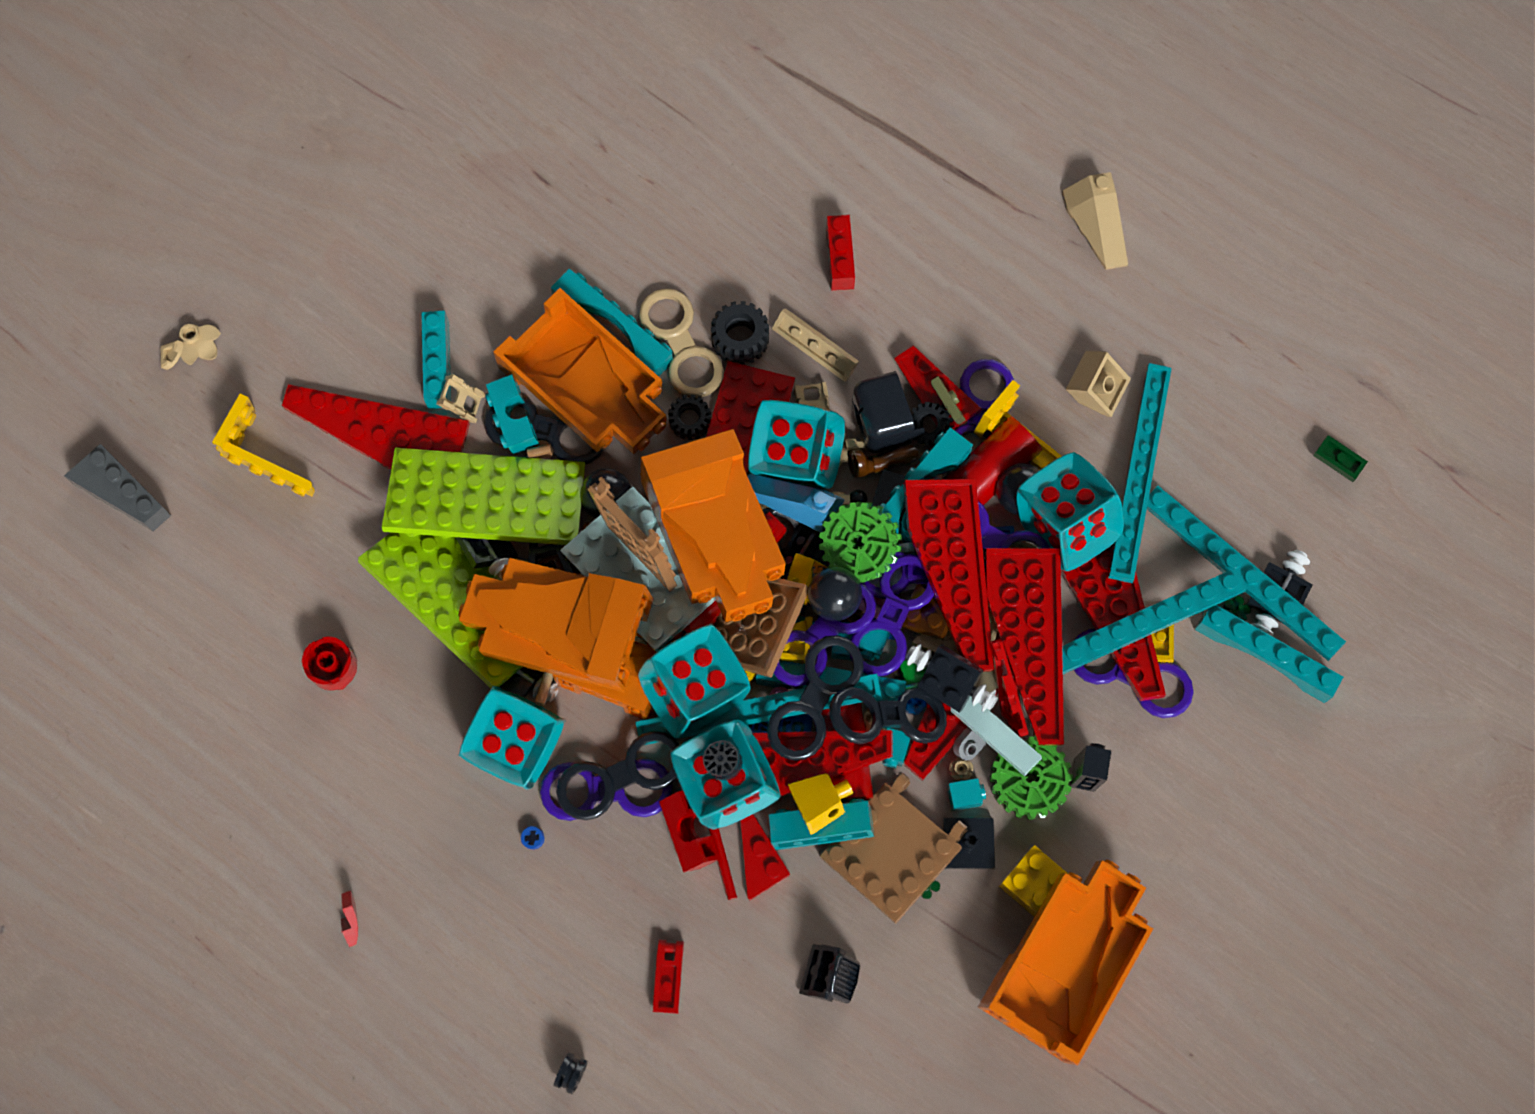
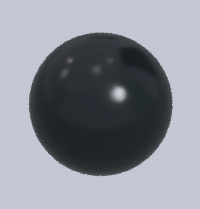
M1017 463L1007 468L1001 474L996 484V496L1006 511L1019 515L1016 501L1017 490L1023 482L1038 472L1039 468L1028 463Z
M607 468L599 469L592 472L584 480L580 491V498L584 509L592 517L597 518L601 514L588 488L594 483L598 485L600 477H603L610 485L609 491L615 497L613 499L615 502L632 488L628 479L619 471Z
M828 567L819 571L812 578L808 587V600L813 611L820 617L830 621H840L853 615L859 608L862 600V587L858 578L851 571L842 567Z

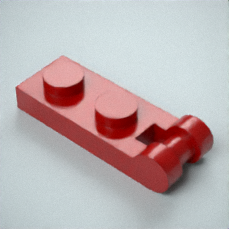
M661 939L658 941L653 1012L679 1014L684 941H676V943H667V940ZM675 953V961L665 960V954Z

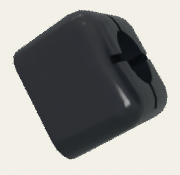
M896 371L862 380L855 385L852 410L857 424L860 425L858 428L868 451L872 453L883 452L901 445L910 444L913 438L924 435V428L914 430L912 414Z

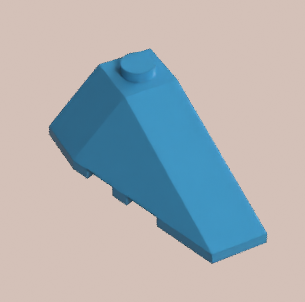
M753 474L747 476L759 503L818 532H823L825 529L823 526L824 521L831 520L829 515L833 511H838L845 500L825 489Z

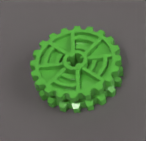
M861 502L850 503V505H842L839 507V511H833L829 515L831 520L824 521L823 526L826 529L825 532H820L819 537L823 539V543L819 545V548L824 550L825 555L822 558L824 561L830 562L829 567L845 568L851 571L860 582H866L881 577L882 573L889 572L892 569L889 564L897 562L898 558L895 554L901 551L902 547L898 545V540L902 539L901 534L896 533V529L899 526L897 522L892 523V515L890 512L883 513V507L880 505L876 507L871 502H863L862 504ZM862 537L861 541L864 543V546H859L857 538Z
M1029 736L1025 742L1038 752L1042 759L1026 775L1034 774L1036 776L1034 780H1037V782H1027L1028 776L1022 775L999 753L996 756L997 761H994L991 766V770L994 773L990 776V782L994 783L993 788H991L992 794L998 795L996 801L999 805L1004 804L1006 806L1005 811L1007 813L1014 811L1017 818L1027 815L1028 820H1033L1036 815L1040 819L1045 818L1048 815V811L1053 814L1059 809L1058 805L1062 806L1067 800L1065 795H1068L1072 789L1068 783L1073 780V775L1068 773L1071 764L1064 761L1066 756L1064 752L1058 753L1056 751L1057 746L1038 745L1034 736Z

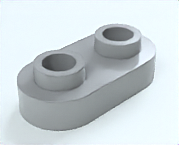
M967 726L956 739L953 750L957 757L968 761L973 759L987 743Z

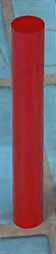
M719 828L715 830L709 829L720 856V860L717 862L727 899H736L737 894Z

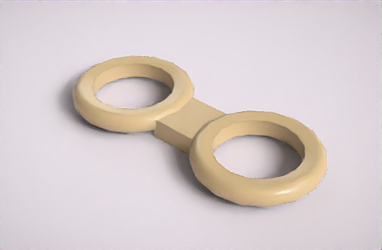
M674 289L656 290L648 295L640 306L639 318L641 326L644 329L650 330L655 338L666 340L671 348L674 358L670 362L668 375L676 391L682 395L687 394V397L690 398L691 394L695 395V398L709 396L717 390L723 380L724 369L722 362L715 352L706 347L695 345L688 331L694 316L692 303L683 293ZM663 299H672L678 302L684 309L682 322L675 328L668 330L659 329L654 326L648 316L652 305ZM694 356L709 360L714 368V376L711 381L699 388L688 387L682 383L678 376V369L682 362Z

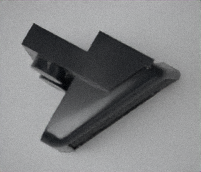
M813 944L799 994L829 1002L836 1000L845 1004L850 1003L858 983L860 962L847 956L846 951L841 948L824 944Z

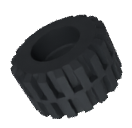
M736 301L731 302L729 307L726 304L722 306V312L718 310L715 313V318L711 322V338L716 354H721V359L724 361L729 359L731 362H739L745 365L746 361L749 364L754 363L755 357L759 360L762 357V352H766L767 344H769V324L766 315H763V311L760 308L756 310L755 304L750 303L748 306L746 301H741V304H736ZM736 326H745L753 331V335L744 341L733 340L727 333Z

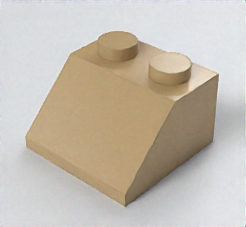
M1085 351L1066 390L1078 403L1107 417H1112L1131 378L1108 352Z

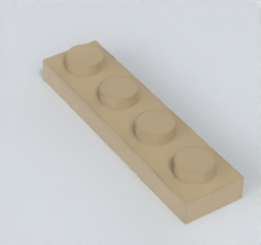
M786 308L781 311L772 327V330L844 382L849 380L859 363L856 358Z

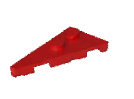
M1001 639L991 641L1001 716L1019 737L1029 735L1017 694L1018 686L1012 677L1003 642Z
M753 814L741 820L747 897L749 901L791 875Z

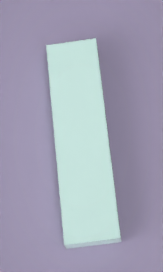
M971 696L960 713L951 708V712L1022 775L1025 776L1042 759L1038 752L990 710L986 709L982 712V705L979 703L973 706Z

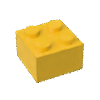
M1033 845L999 887L1035 917L1058 875L1067 872L1037 846Z

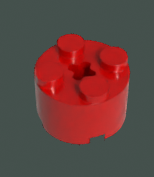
M326 636L313 641L306 647L302 655V666L307 677L318 687L329 691L343 690L356 674L357 658L343 641L335 637ZM333 662L332 665H329L328 667L326 666L327 663Z

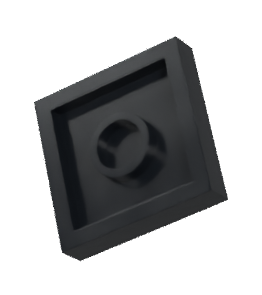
M994 818L943 819V831L946 834L951 832L959 820L967 826L966 829L968 830L957 842L962 846V849L944 869H995Z

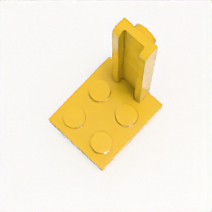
M1012 380L984 413L973 432L981 438L987 430L991 433L994 432L1011 416L1007 412L1019 397L1016 392L1020 385ZM1027 429L1043 449L1030 462L1031 465L1041 470L1061 457L1058 452Z
M240 393L212 441L216 445V450L220 452L219 455L237 466H240V464L248 466V470L258 476L265 474L271 477L270 481L279 486L286 484L292 487L291 490L304 497L307 494L312 497L315 489L311 481L239 447L244 440L245 434L243 433L247 426H251L256 418V411L249 397Z

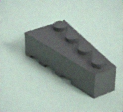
M101 444L64 475L73 485L88 492L93 497L103 501L153 532L171 516Z

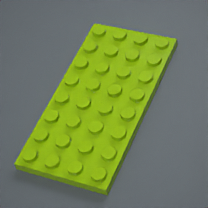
M395 448L382 531L567 545L579 534L582 506L580 491L584 482L585 462Z
M391 532L358 557V563L490 688L493 686L500 687L523 667L485 657L479 652L478 647L480 636L485 631L466 627L459 621V609L465 603L467 585L469 581L473 580L474 574L494 578L495 575L489 573L490 566L473 569L455 537Z

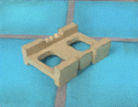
M454 374L446 376L442 394L436 404L454 412L460 418L468 420L470 423H476L477 418L475 416L481 398H485L486 393L476 387L466 385V383H463L464 380ZM449 386L457 389L454 403L446 399ZM467 396L475 400L472 413L464 409Z
M826 382L804 386L795 385L796 403L830 411ZM817 388L820 398L818 400L806 401L804 390Z

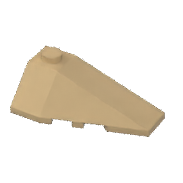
M1111 172L1087 176L1064 189L1062 193L1067 213L1071 219L1075 220L1079 226V231L1082 235H1085L1091 244V249L1105 270L1128 266L1117 194Z

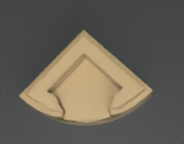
M176 340L161 346V368L168 370L177 363L182 354L183 342Z
M855 438L845 440L844 448L846 447L847 451L867 450L863 440H860V442H857Z

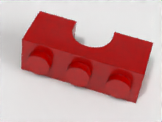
M850 215L827 216L826 233L830 254L831 291L854 289L855 267Z
M683 790L659 801L683 873L701 869L720 860L713 836L700 838L694 830L696 814L693 812Z

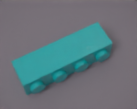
M445 310L422 312L423 399L428 409L442 408L436 403L442 394L446 382L445 377L451 375L450 325ZM449 386L446 393V399L452 402L451 386Z
M853 799L847 804H842L845 811L844 814L812 835L799 810H777L775 814H769L771 844L775 850L874 837L871 806L868 801L863 799Z

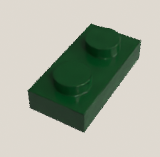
M1327 435L1313 455L1351 482L1356 480L1368 463L1367 460Z

